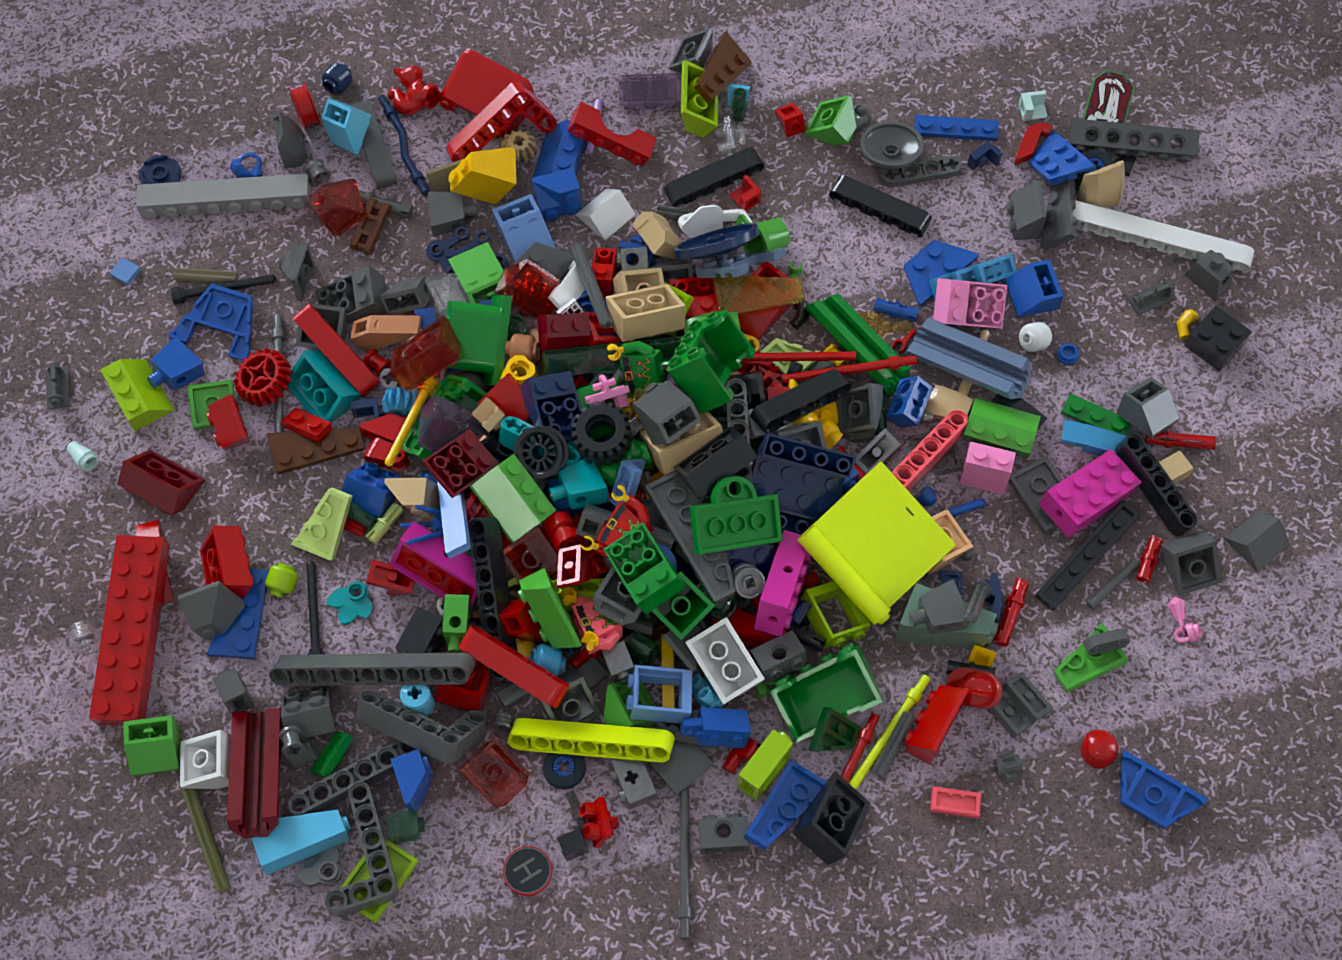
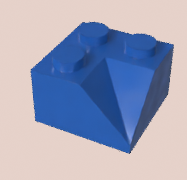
M573 167L532 178L534 200L544 220L553 221L558 216L566 214L575 215L578 211L582 210L580 187Z

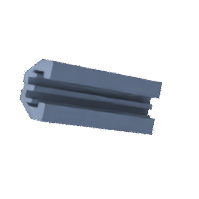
M929 317L919 328L905 351V355H916L917 360L1009 399L1021 398L1025 388L1030 383L1031 364L1028 358Z

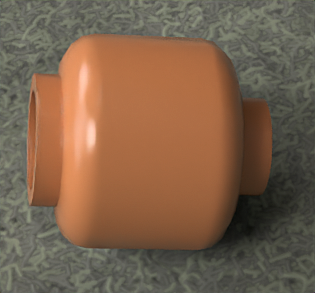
M514 334L511 340L506 342L505 353L509 354L510 359L515 355H523L530 362H533L539 356V341H536L533 335Z

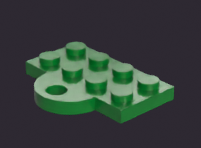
M729 476L721 479L713 488L711 503L690 506L695 554L712 553L782 541L778 494L757 496L752 483L743 477ZM732 482H734L737 486V490L734 495H732L729 491V485Z

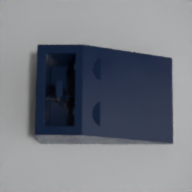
M571 371L528 378L520 388L526 410L535 427L549 426L555 428L565 437L566 441L573 440L571 427L572 423H575L574 417L576 414L581 415V407Z

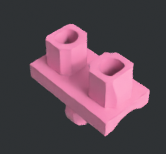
M602 374L598 376L599 383L592 385L594 391L601 389L602 392L584 397L586 404L594 403V406L599 405L598 402H604V405H606L605 400L612 398L614 407L622 408L628 406L626 393L630 392L628 385L609 389L610 386L616 385V381L614 378L607 380L605 375Z

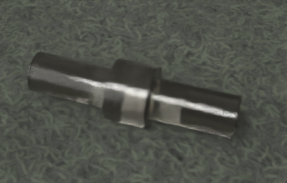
M570 791L565 795L572 809V818L574 822L578 823L582 832L587 819L579 816L578 809L581 805L575 791Z

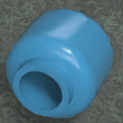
M540 644L537 648L531 650L529 656L531 661L555 676L559 671L564 670L566 658L562 657L560 648H552L550 645Z

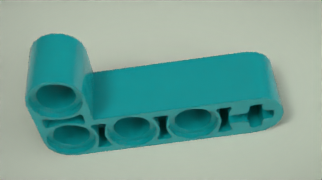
M505 417L500 425L499 442L501 445L514 451L515 442L520 434L534 426L516 417ZM573 440L567 443L569 457L564 468L582 459L575 449ZM540 446L538 449V454L541 458H543L545 451Z

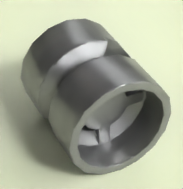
M746 562L738 563L732 567V578L735 591L745 598H755L762 593L765 586V578L757 568Z

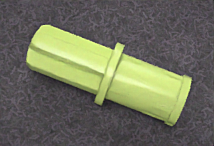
M396 503L392 504L381 518H377L378 522L365 537L377 545L388 530H392L391 526L403 513V508Z

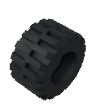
M598 402L599 405L597 406L591 403L587 410L585 407L580 410L581 415L576 414L574 417L575 423H572L571 428L573 432L571 433L575 449L578 451L579 456L582 459L585 458L589 464L592 461L595 462V466H601V463H605V466H610L611 461H614L616 464L620 461V456L624 458L627 455L626 449L630 450L632 433L626 413H622L620 407L617 406L614 409L613 403L608 402L607 406L604 405V402ZM599 426H608L615 430L614 436L606 442H594L589 438L591 431Z

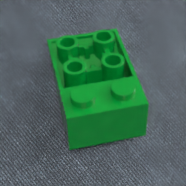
M644 522L603 549L634 602L645 614L686 588L676 569Z

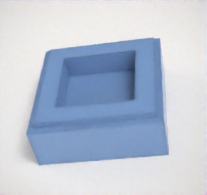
M122 257L109 274L128 286L141 269L136 264Z

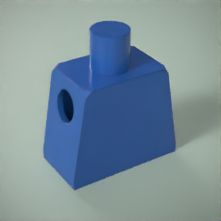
M175 337L152 358L151 362L154 373L148 376L147 380L153 388L165 383L172 390H177L205 374L203 362Z

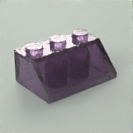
M680 73L619 75V106H624V109H636V106L654 109L657 108V105H665V108H676L677 104H681Z
M435 395L421 408L418 446L436 452L469 429L478 439L483 435L488 437L493 433V429L488 432L482 426V423L472 415L473 410Z

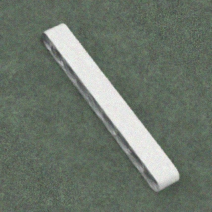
M1074 200L1076 202V208L1073 210V216L1076 217L1074 229L1085 232L1087 230L1095 232L1094 234L1104 237H1115V240L1127 243L1129 241L1134 242L1138 246L1149 249L1150 247L1157 248V251L1168 254L1176 253L1180 257L1191 260L1193 258L1199 260L1209 250H1213L1215 253H1222L1225 256V261L1233 267L1234 271L1236 269L1243 271L1242 273H1248L1251 269L1254 249L1248 245Z

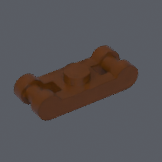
M369 199L351 240V249L356 251L358 249L362 250L364 254L371 256L385 220L391 212L392 206L390 204H381L376 199ZM378 211V216L372 215L373 212ZM363 236L368 237L366 243L362 242Z

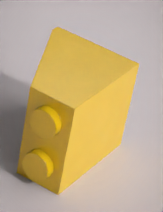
M508 147L470 152L449 174L451 192L491 204H497L517 184L515 148Z

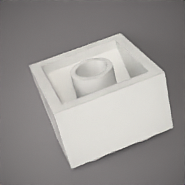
M218 730L181 741V788L221 789L228 787L231 734Z

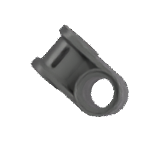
M287 726L280 731L279 737L284 744L282 749L283 755L292 763L294 768L300 769L319 759L320 754L315 743L299 727Z

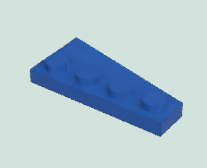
M249 568L254 583L245 598L242 599L245 602V607L224 634L214 637L207 652L208 656L255 659L267 591L265 580L269 570Z

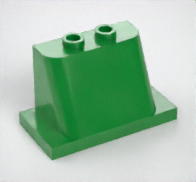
M492 296L491 305L448 301L446 316H443L441 324L442 329H444V335L439 341V351H441L440 367L482 372L484 384L496 385L501 379L504 367L512 296Z

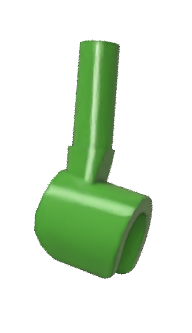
M792 261L789 273L791 275L790 278L795 281L802 273L803 264L801 263L799 268H794V261Z
M763 681L755 688L758 698L770 695L769 687L776 681H771L767 684Z

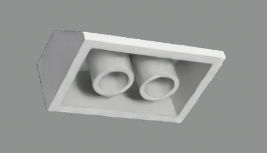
M727 617L685 642L723 705L765 680Z

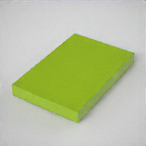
M376 837L370 846L376 845L379 842V837ZM386 839L400 890L419 863V860ZM363 855L341 887L371 878L365 855ZM383 859L378 860L375 863L374 868H383L386 864V861ZM392 883L383 884L380 892H389L392 889ZM368 891L359 892L356 900L362 901L366 899ZM391 901L360 911L359 913L376 924Z

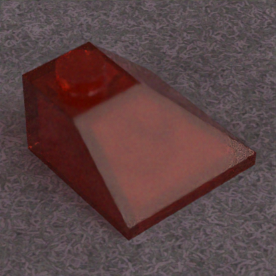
M352 178L323 184L309 196L313 213L334 236H340L365 215L356 179Z

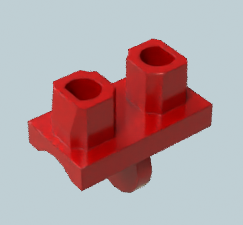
M598 797L594 802H584L578 809L579 816L589 820L583 826V838L592 840L594 848H601L602 843L614 835V830L619 827V819L611 816L607 810L605 797Z

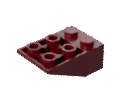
M471 429L422 461L451 498L471 489L469 486L499 465Z

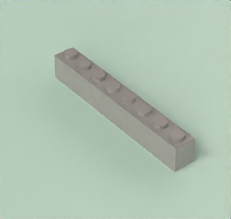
M308 174L137 185L136 207L141 217L149 219L161 215L175 217L177 214L195 216L198 213L206 212L210 214H218L221 211L238 213L241 210L261 211L266 208L281 210L284 207L301 209L305 206H311V183Z

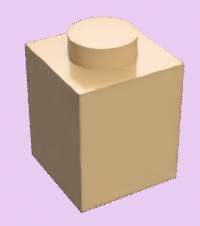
M1180 450L1159 462L1174 484L1189 477L1193 470L1192 465Z

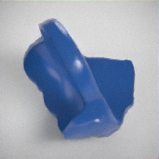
M248 152L242 154L237 159H232L230 169L237 178L263 176L261 171L262 160L256 153ZM246 157H254L257 160L256 166L250 171L241 164L242 160Z

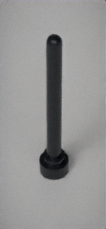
M271 274L215 285L236 290L274 283L276 276ZM180 286L172 287L170 290L173 304H182L187 298L201 296L209 286L186 290L185 288H180Z
M308 561L306 570L311 649H309L307 655L326 654L320 648L316 564L313 561Z

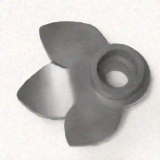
M334 846L302 860L301 863L304 869L296 877L306 885L318 883L333 885L337 883L341 877V868L338 864L340 858L338 848ZM331 869L334 871L331 877L324 875L326 870Z

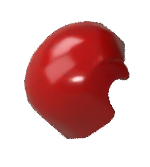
M1095 729L1085 735L1080 753L1086 764L1093 768L1104 769L1115 761L1119 745L1114 735L1106 730Z

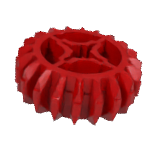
M265 348L264 351L257 349L256 354L250 352L249 358L243 357L244 363L242 365L237 364L239 371L234 372L237 378L233 380L236 385L235 390L240 395V398L250 405L269 407L271 401L277 403V398H284L282 393L289 391L287 384L293 383L290 378L293 375L291 364L283 354L274 349Z

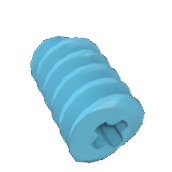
M428 685L402 686L400 698L403 706L425 717L432 714L436 704Z

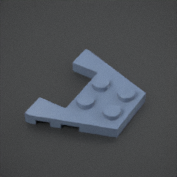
M778 248L751 254L738 253L730 258L727 255V257L704 262L703 267L695 270L697 278H714L716 275H720L721 278L728 277V275L739 277L748 273V267L753 264L776 261L785 257V249Z

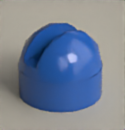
M930 486L924 489L917 497V500L925 506L933 505L937 499L935 491Z

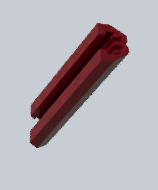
M281 708L266 709V712L260 711L256 713H248L247 711L232 712L227 824L231 831L245 839L258 836L268 837L279 824L281 739L279 733L282 728Z

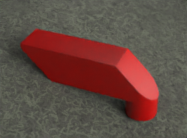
M1041 122L1027 127L1014 165L1030 160L1040 135L1048 137L1053 125Z

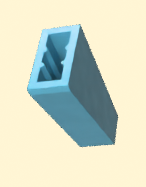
M338 810L279 818V824L268 837L258 836L251 839L261 867L265 874L269 875L331 847L349 841L347 831L351 830L346 816L341 818Z

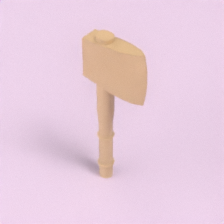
M982 330L979 338L988 341L990 332ZM962 379L958 391L936 385L927 402L926 412L932 413L933 418L943 420L953 410H961L968 416L973 399L968 397L972 383Z

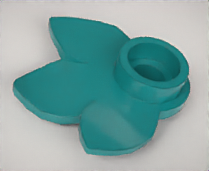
M358 581L350 583L347 588L336 589L326 602L330 607L339 608L338 618L341 624L351 623L358 615L367 619L373 607L372 602L368 598L369 590L367 586ZM356 590L361 591V595L357 597L353 596V593Z

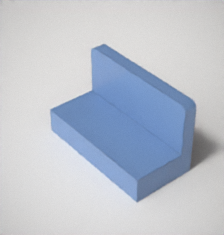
M642 458L621 460L612 490L616 496L620 497L623 495V492L617 488L618 485H622L626 489V494L628 496L632 495L635 498L645 461ZM611 495L610 502L617 507L620 501H615Z

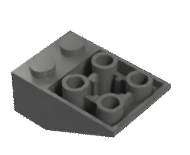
M370 266L316 290L319 305L346 308L347 324L370 315L387 314L380 297L386 291L384 275Z

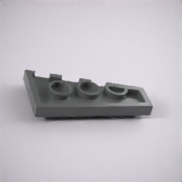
M1075 179L1065 180L1051 186L1046 220L1040 242V248L1044 250L1052 249L1077 238V232L1073 229V226L1076 225V217L1073 216L1076 202L1072 197L1075 194Z

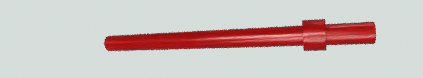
M856 351L755 353L753 358L749 359L747 357L741 360L740 363L856 360Z
M916 355L901 358L892 356L887 360L782 375V381L785 384L789 383L790 379H794L796 382L811 380L831 369H837L842 375L888 368L890 370H897L901 366L917 364Z
M871 713L865 727L861 728L857 736L859 740L841 774V777L849 782L866 745L870 744L874 737L873 731L880 719V716L875 713Z

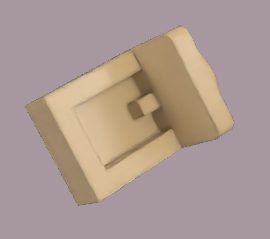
M485 398L472 412V415L482 423V426L488 432L492 429L496 431L505 416L504 412L489 398Z

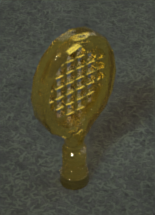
M866 311L858 313L861 317H864V320H868L867 323L869 325L873 324L870 327L875 332H878L881 338L892 330L911 331V321L905 323L895 322L893 324L875 312Z

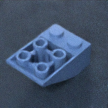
M532 194L492 209L494 224L514 263L535 242L556 249Z

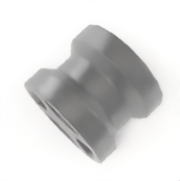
M320 159L310 161L304 168L305 174H308L314 186L321 185L331 177L329 170L325 168L323 161Z

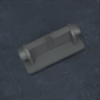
M1165 281L1128 296L1127 299L1137 315H1140L1176 300L1172 293L1175 290V285L1173 282Z
M51 362L46 370L47 410L70 407L69 368H61L57 362Z

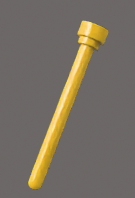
M430 376L422 377L418 385L420 393L385 459L387 466L390 467L394 464L427 397L431 396L437 389L439 384L434 378Z

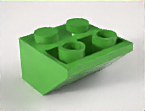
M172 715L123 722L124 748L131 776L180 770L179 724Z

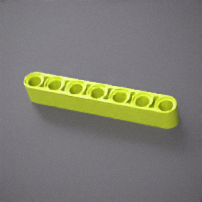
M531 718L516 719L508 737V744L512 748L521 751L649 762L668 761L675 741L674 735L664 729Z

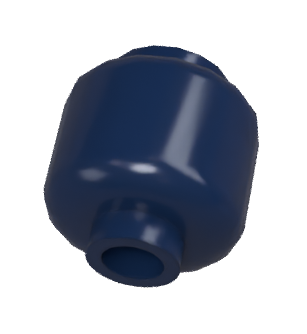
M340 63L331 64L321 77L323 87L332 94L344 92L353 79L349 67Z

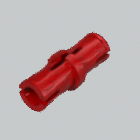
M1157 536L1148 537L1146 549L1140 557L1141 564L1136 580L1147 584L1151 582L1154 568L1159 563L1158 555L1161 544H1163L1161 538Z

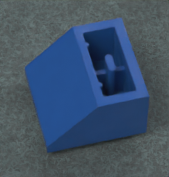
M1050 259L1030 263L1004 281L1005 285H1007L1017 318L1060 308L1064 295Z
M365 463L346 475L342 492L353 496L351 505L381 517L396 499L395 495L384 483L385 478L400 477L394 472L380 469L376 464Z

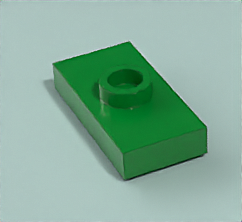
M336 731L320 754L319 759L316 760L310 769V772L320 778L330 776L334 768L342 761L343 754L354 738L346 733Z

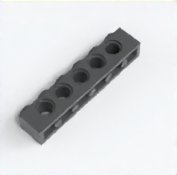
M1073 118L1069 123L1068 142L1079 152H1085V149H1099L1105 152L1114 151V154L1117 156H1127V153H1135L1138 158H1148L1149 155H1156L1157 159L1169 160L1170 157H1177L1178 161L1190 162L1191 159L1198 156L1200 130ZM1086 133H1093L1096 140L1093 142L1088 141ZM1107 135H1114L1117 142L1115 144L1109 143ZM1128 137H1135L1138 144L1136 146L1131 145L1128 142ZM1150 139H1156L1159 146L1157 148L1152 147L1149 143ZM1171 141H1177L1180 145V149H1173L1171 147Z

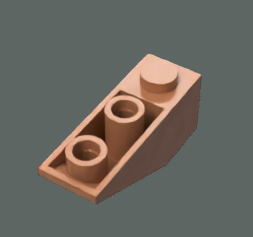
M370 315L353 321L350 339L368 353L372 349L377 350L418 336L420 334L422 317Z

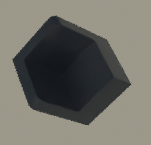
M578 824L573 826L574 831L557 837L566 861L589 853Z

